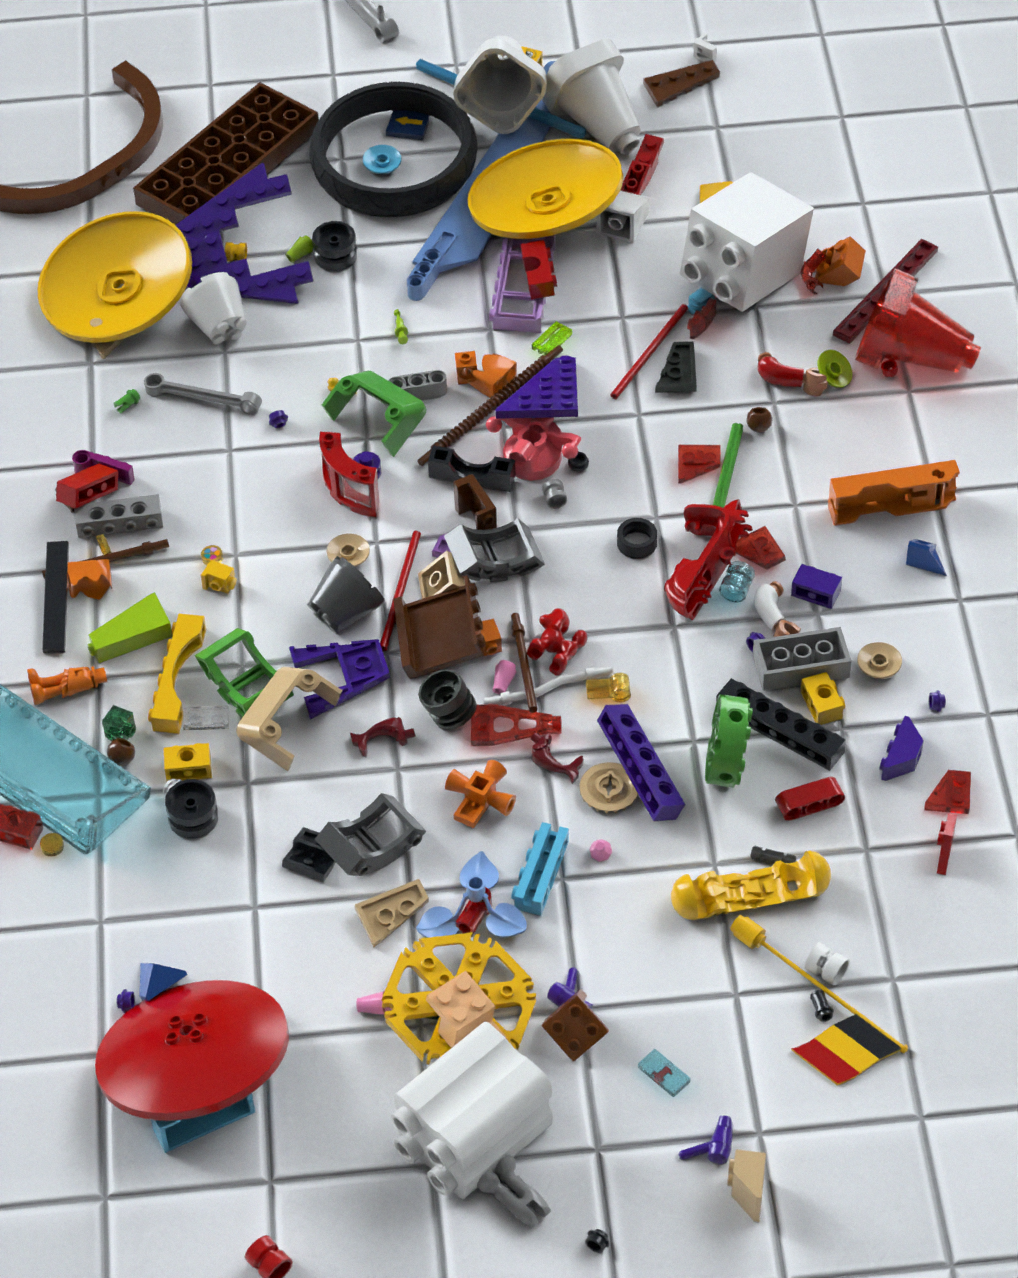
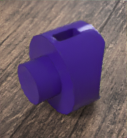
M364 451L354 457L353 460L362 465L376 467L378 479L380 478L381 461L377 454Z

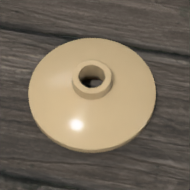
M356 534L339 535L333 538L327 546V557L330 562L338 556L340 559L343 557L355 567L365 562L370 553L368 542Z
M874 642L865 645L859 651L857 663L861 671L866 675L877 679H884L895 675L900 670L902 657L894 646L883 642Z

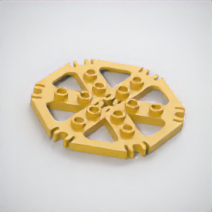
M473 932L421 938L418 942H413L415 952L409 951L406 947L404 952L400 953L382 996V1008L389 1007L392 1009L391 1011H385L384 1019H386L389 1027L422 1062L426 1054H428L426 1064L429 1065L431 1059H439L451 1049L438 1032L441 1017L426 1001V997L464 971L469 974L495 1005V1009L521 1007V1015L516 1028L512 1031L505 1030L494 1018L492 1019L507 1037L508 1042L515 1049H519L537 1000L536 993L526 992V990L533 989L534 983L531 982L532 978L496 940L493 947L490 948L491 938H488L487 942L482 944L478 941L480 934L477 933L474 940L471 941ZM460 944L465 948V954L456 976L433 954L435 947ZM491 957L499 958L514 974V979L511 981L479 985L487 962ZM411 967L432 991L402 994L398 991L397 986L404 970ZM439 1016L431 1039L426 1042L420 1041L404 1023V1020Z

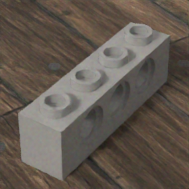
M159 494L93 502L76 509L74 508L78 538L163 527Z

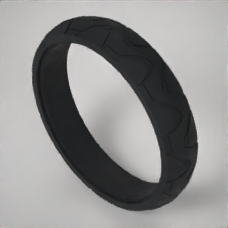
M382 82L351 91V93L342 96L326 109L317 122L311 136L310 162L320 186L343 206L371 216H409L441 205L462 188L476 162L477 137L467 113L460 109L455 100L448 97L447 94L418 83ZM393 110L416 111L435 117L448 125L461 142L456 158L440 174L419 184L400 188H376L355 183L338 173L326 158L330 143L348 124L371 114Z

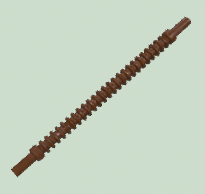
M557 345L548 354L540 356L538 360L534 361V364H531L530 367L519 373L514 380L507 383L498 393L491 396L482 406L475 409L470 416L459 422L458 426L447 432L446 436H442V439H439L433 445L445 448L452 446V443L463 437L464 433L475 427L476 423H480V420L487 417L488 413H492V410H496V407H499L504 400L512 396L520 387L562 353L563 348ZM431 445V449L417 460L420 466H424L428 462L433 445Z

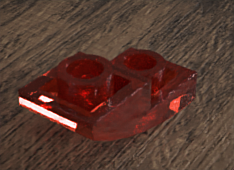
M709 298L707 305H703L701 311L696 310L693 318H689L687 330H690V339H695L701 335L714 320L717 307L716 299Z

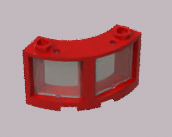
M320 432L319 444L322 453L323 479L325 486L330 491V495L340 505L344 504L350 507L352 512L377 517L380 502L377 468L362 465L351 459L342 447L341 433Z

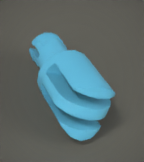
M699 288L689 295L688 311L694 315L700 313L714 303L716 296L703 288Z

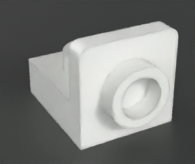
M703 33L693 43V57L703 62L710 60L716 62L717 46L708 43L707 34Z

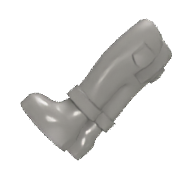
M507 1155L498 1163L495 1173L490 1170L480 1178L477 1187L484 1193L494 1194L495 1198L520 1221L534 1227L538 1223V1219L528 1206L530 1205L542 1217H546L551 1210L543 1197L534 1188L523 1182L518 1175H515L516 1161L511 1155ZM500 1181L507 1184L508 1187L520 1197V1199L514 1196L507 1187L503 1186L500 1183Z

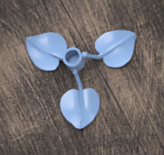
M481 851L473 856L460 872L459 880L461 885L466 888V893L463 894V899L456 914L452 916V912L445 907H433L424 913L416 927L417 931L426 938L457 934L459 928L456 927L455 920L460 916L467 899L472 902L484 900L487 910L491 914L486 919V927L496 937L507 938L521 934L527 929V924L523 914L511 904L500 903L496 906L495 911L491 908L488 895L485 894V887L488 889L493 888L499 880V873L484 852Z

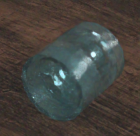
M731 562L727 568L726 576L719 587L720 594L731 602L744 601L755 577L754 569L745 562Z

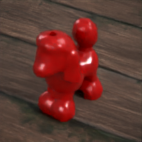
M556 608L550 614L540 616L539 622L545 630L541 635V639L535 638L530 642L527 655L532 660H538L546 651L556 653L549 666V670L552 674L558 676L565 671L568 661L576 655L577 650L585 646L588 635L586 631L580 629L573 634L572 641L565 640L563 634L568 631L570 620L563 609Z

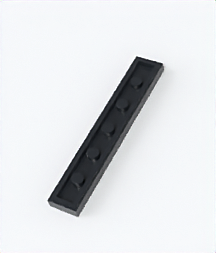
M68 541L47 542L43 653L65 652L68 592L67 567L69 562Z

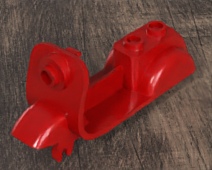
M740 499L728 503L724 508L707 504H691L684 508L686 522L684 527L686 532L690 531L700 536H712L698 559L690 560L683 558L676 565L674 573L664 586L667 598L673 609L690 620L695 619L703 604L708 603L707 598H711V591L727 565L731 563L732 557L736 555V543L739 537H749L747 531H753L751 525L741 524L745 523L744 517H749L747 511L742 510Z

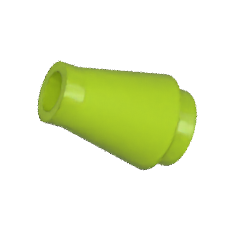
M307 235L300 236L285 254L287 259L293 263L313 252L312 240Z

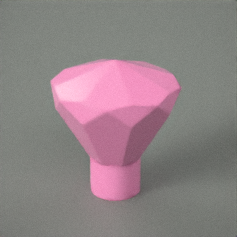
M603 839L594 841L590 847L591 857L599 862L608 860L612 854L610 843Z

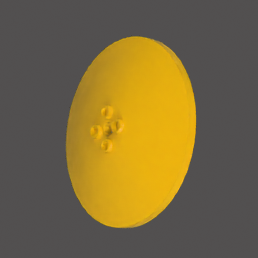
M557 139L531 144L504 155L484 169L470 188L468 207L473 220L479 227L500 237L532 239L556 235L590 221L609 207L622 187L623 172L617 156L610 149L587 140Z
M138 211L120 212L95 219L68 235L48 257L38 281L37 289L40 308L54 329L74 340L103 343L135 335L163 318L181 298L188 285L192 271V255L189 245L182 232L172 222L152 213ZM94 318H100L102 324L93 327L90 325V321Z

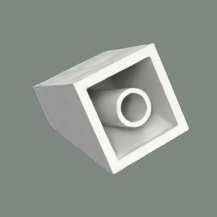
M620 191L609 207L597 216V234L634 243L649 214L650 198Z

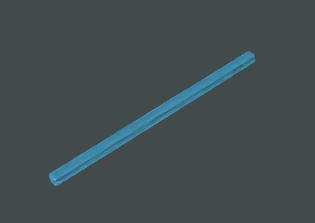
M419 59L416 62V69L455 85L458 74L423 59ZM535 107L528 116L579 139H583L586 136L585 128Z

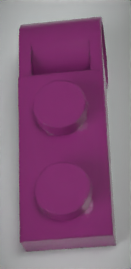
M86 450L76 451L72 455L75 473L100 463L118 470L119 482L131 485L135 480L133 466L126 462Z

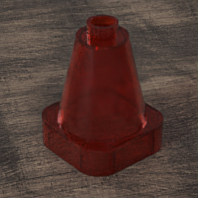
M895 268L872 311L854 360L875 369L879 368L884 358L952 372H958L961 366L972 369L981 350L980 346L972 343L974 334L915 292L918 282L917 277Z

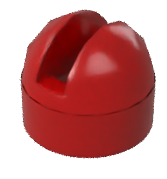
M886 360L881 364V370L885 377H894L898 373L896 361Z

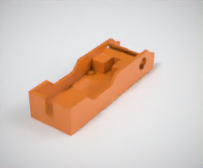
M956 460L831 478L828 509L833 524L836 526L855 523L861 515L884 511L895 516L946 509L952 501H956V477H958L960 471ZM935 498L940 500L937 505H935Z

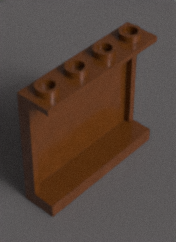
M464 576L465 586L408 604L405 603L402 596L393 599L401 663L409 679L484 656L483 647L486 646L483 634H481L483 623L478 616V613L481 612L479 602L476 599L478 590L476 584L471 583L468 576Z

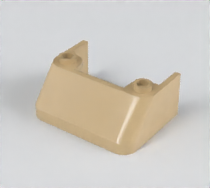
M293 667L278 669L239 721L236 729L237 736L242 741L287 771L292 765L294 755L277 744L282 730L279 724L271 718L295 686L304 692L313 691L334 706L337 705L342 693L340 688L309 669Z

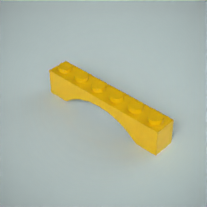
M179 613L177 621L172 624L173 636L167 643L168 655L163 658V673H160L158 676L159 688L158 691H154L153 709L150 708L148 713V721L152 723L153 731L180 733L184 713L182 702L175 692V682L184 662L203 645L207 630L204 616Z

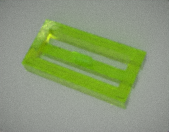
M556 321L531 344V348L534 351L537 349L539 354L544 353L546 355L557 345L561 346L572 335V329Z

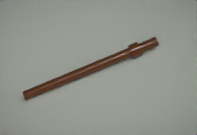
M168 539L153 543L148 541L142 543L141 546L82 561L109 559V562L140 554L149 555L153 554V551L168 548L169 543ZM42 570V574H43V578H44V579H45V571H46V570Z
M513 613L511 615L513 625L511 632L516 641L529 712L534 713L538 710L524 641L525 630L521 624L520 615Z

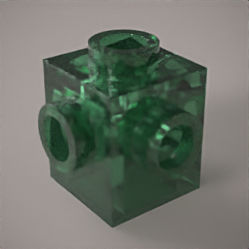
M116 705L111 707L102 720L105 737L110 741L116 738L128 741L136 732L133 712Z

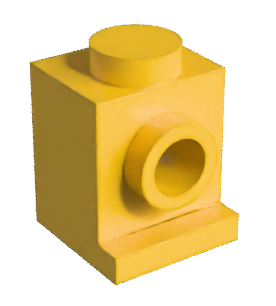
M210 560L201 574L202 587L205 590L210 587L215 591L228 594L230 590L234 589L237 582L233 567Z

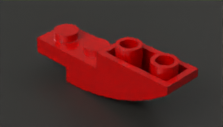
M645 134L636 158L630 164L620 191L636 195L643 193L657 167L658 156L663 147L664 138Z

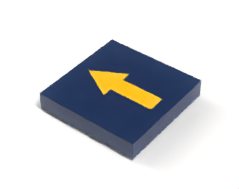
M393 110L386 129V136L423 141L431 116L416 111Z

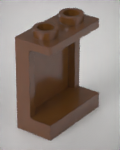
M471 474L453 481L455 510L458 515L471 511L476 520V530L497 528L496 507L474 475Z

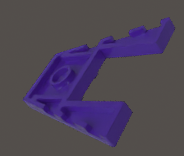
M379 639L350 641L351 644L339 645L337 642L330 643V646L321 647L313 644L306 645V648L297 649L294 646H290L289 650L295 668L338 657L346 685L338 687L342 690L336 705L338 706L391 678ZM317 694L304 697L310 719L336 707Z

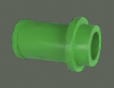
M135 389L127 390V394L113 403L115 408L119 407L116 409L119 413H123L131 405L139 403L141 397Z

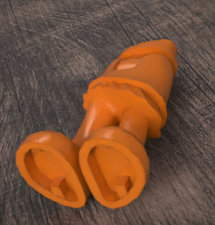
M92 666L91 670L89 667L64 669L63 673L51 677H39L35 669H27L34 705H39L61 694L63 698L67 695L70 697L73 694L96 688L100 683L107 682L104 667L94 669V666Z

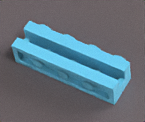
M542 822L540 829L534 832L533 848H529L527 851L526 866L521 867L518 880H520L519 885L514 886L511 899H514V906L520 911L542 916L569 843V828L560 826L558 832L551 831V824Z

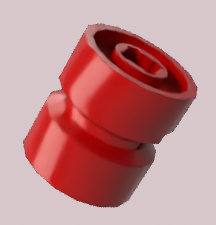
M268 1235L254 1241L247 1249L244 1257L253 1268L258 1270L262 1278H283L290 1271L293 1264L292 1259L283 1250H279L276 1242Z

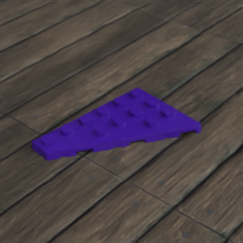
M561 356L560 358L553 359L496 408V419L578 417L576 357Z

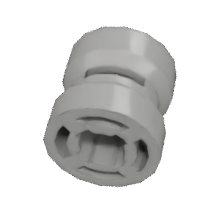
M559 479L546 481L542 486V490L546 496L547 506L553 509L564 506L567 502V496L564 492L562 481Z

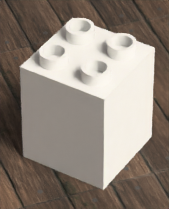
M750 172L691 209L680 275L689 282L715 295L719 300L743 312L801 273L814 208Z

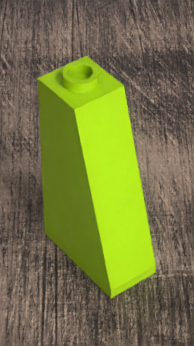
M154 592L88 634L90 643L87 644L90 655L95 656L98 663L172 637L170 621L156 593Z

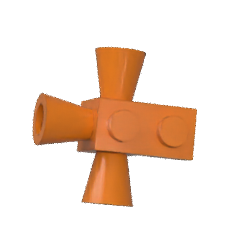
M489 760L483 774L475 770L470 779L456 769L449 773L445 783V790L465 794L464 800L454 813V820L475 828L489 805L505 816L511 813L516 802V795L496 791V784L507 774L506 768L501 763Z

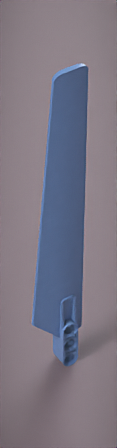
M550 61L544 66L546 76L549 68L555 61ZM541 100L536 108L550 113ZM527 117L516 131L509 134H498L412 261V264L416 266L407 278L409 299L413 301L422 300L441 272L478 260L492 234L479 227L471 216L468 207V194L473 182L484 169L504 155L522 147L543 142L551 126Z

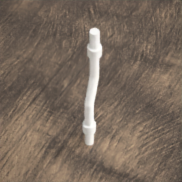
M612 666L594 669V667L586 668L582 672L558 676L535 688V697H539L562 684L583 680L589 682L596 680L598 677L613 675ZM525 691L515 693L503 692L500 693V696L484 698L483 702L484 707L500 704L507 706L512 705V702L526 700L527 698Z

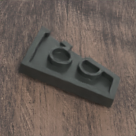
M694 341L673 342L659 382L656 384L655 393L696 392Z

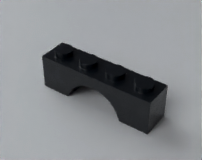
M434 445L428 459L429 478L453 482L473 474L481 487L511 492L516 477L515 460L494 456L486 464H473L459 457L454 449Z

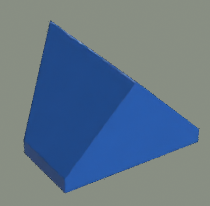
M919 539L909 541L906 565L947 576L936 551L937 544Z
M140 963L139 997L141 1000L149 1001L188 974L185 970L155 963Z

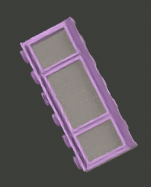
M555 235L532 239L503 238L502 250L504 252L500 253V264L502 266H498L497 278L499 280L495 281L494 289L497 293L492 296V307L494 309H490L489 321H493L494 330L541 333V318L544 317L546 297L531 300L520 244L544 240L545 247H550L552 259L549 261H553Z

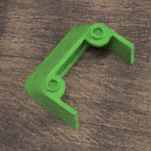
M363 371L341 378L321 406L329 417L335 421L358 389L387 405L385 418L393 426L381 442L389 454L394 457L425 416L426 406L424 403L373 371Z

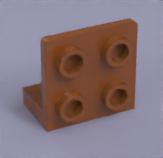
M582 989L549 1015L541 1025L571 1061L577 1060L609 1032V1029L584 1002L587 995Z

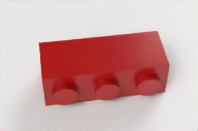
M98 463L57 481L56 501L76 509L118 490V470Z

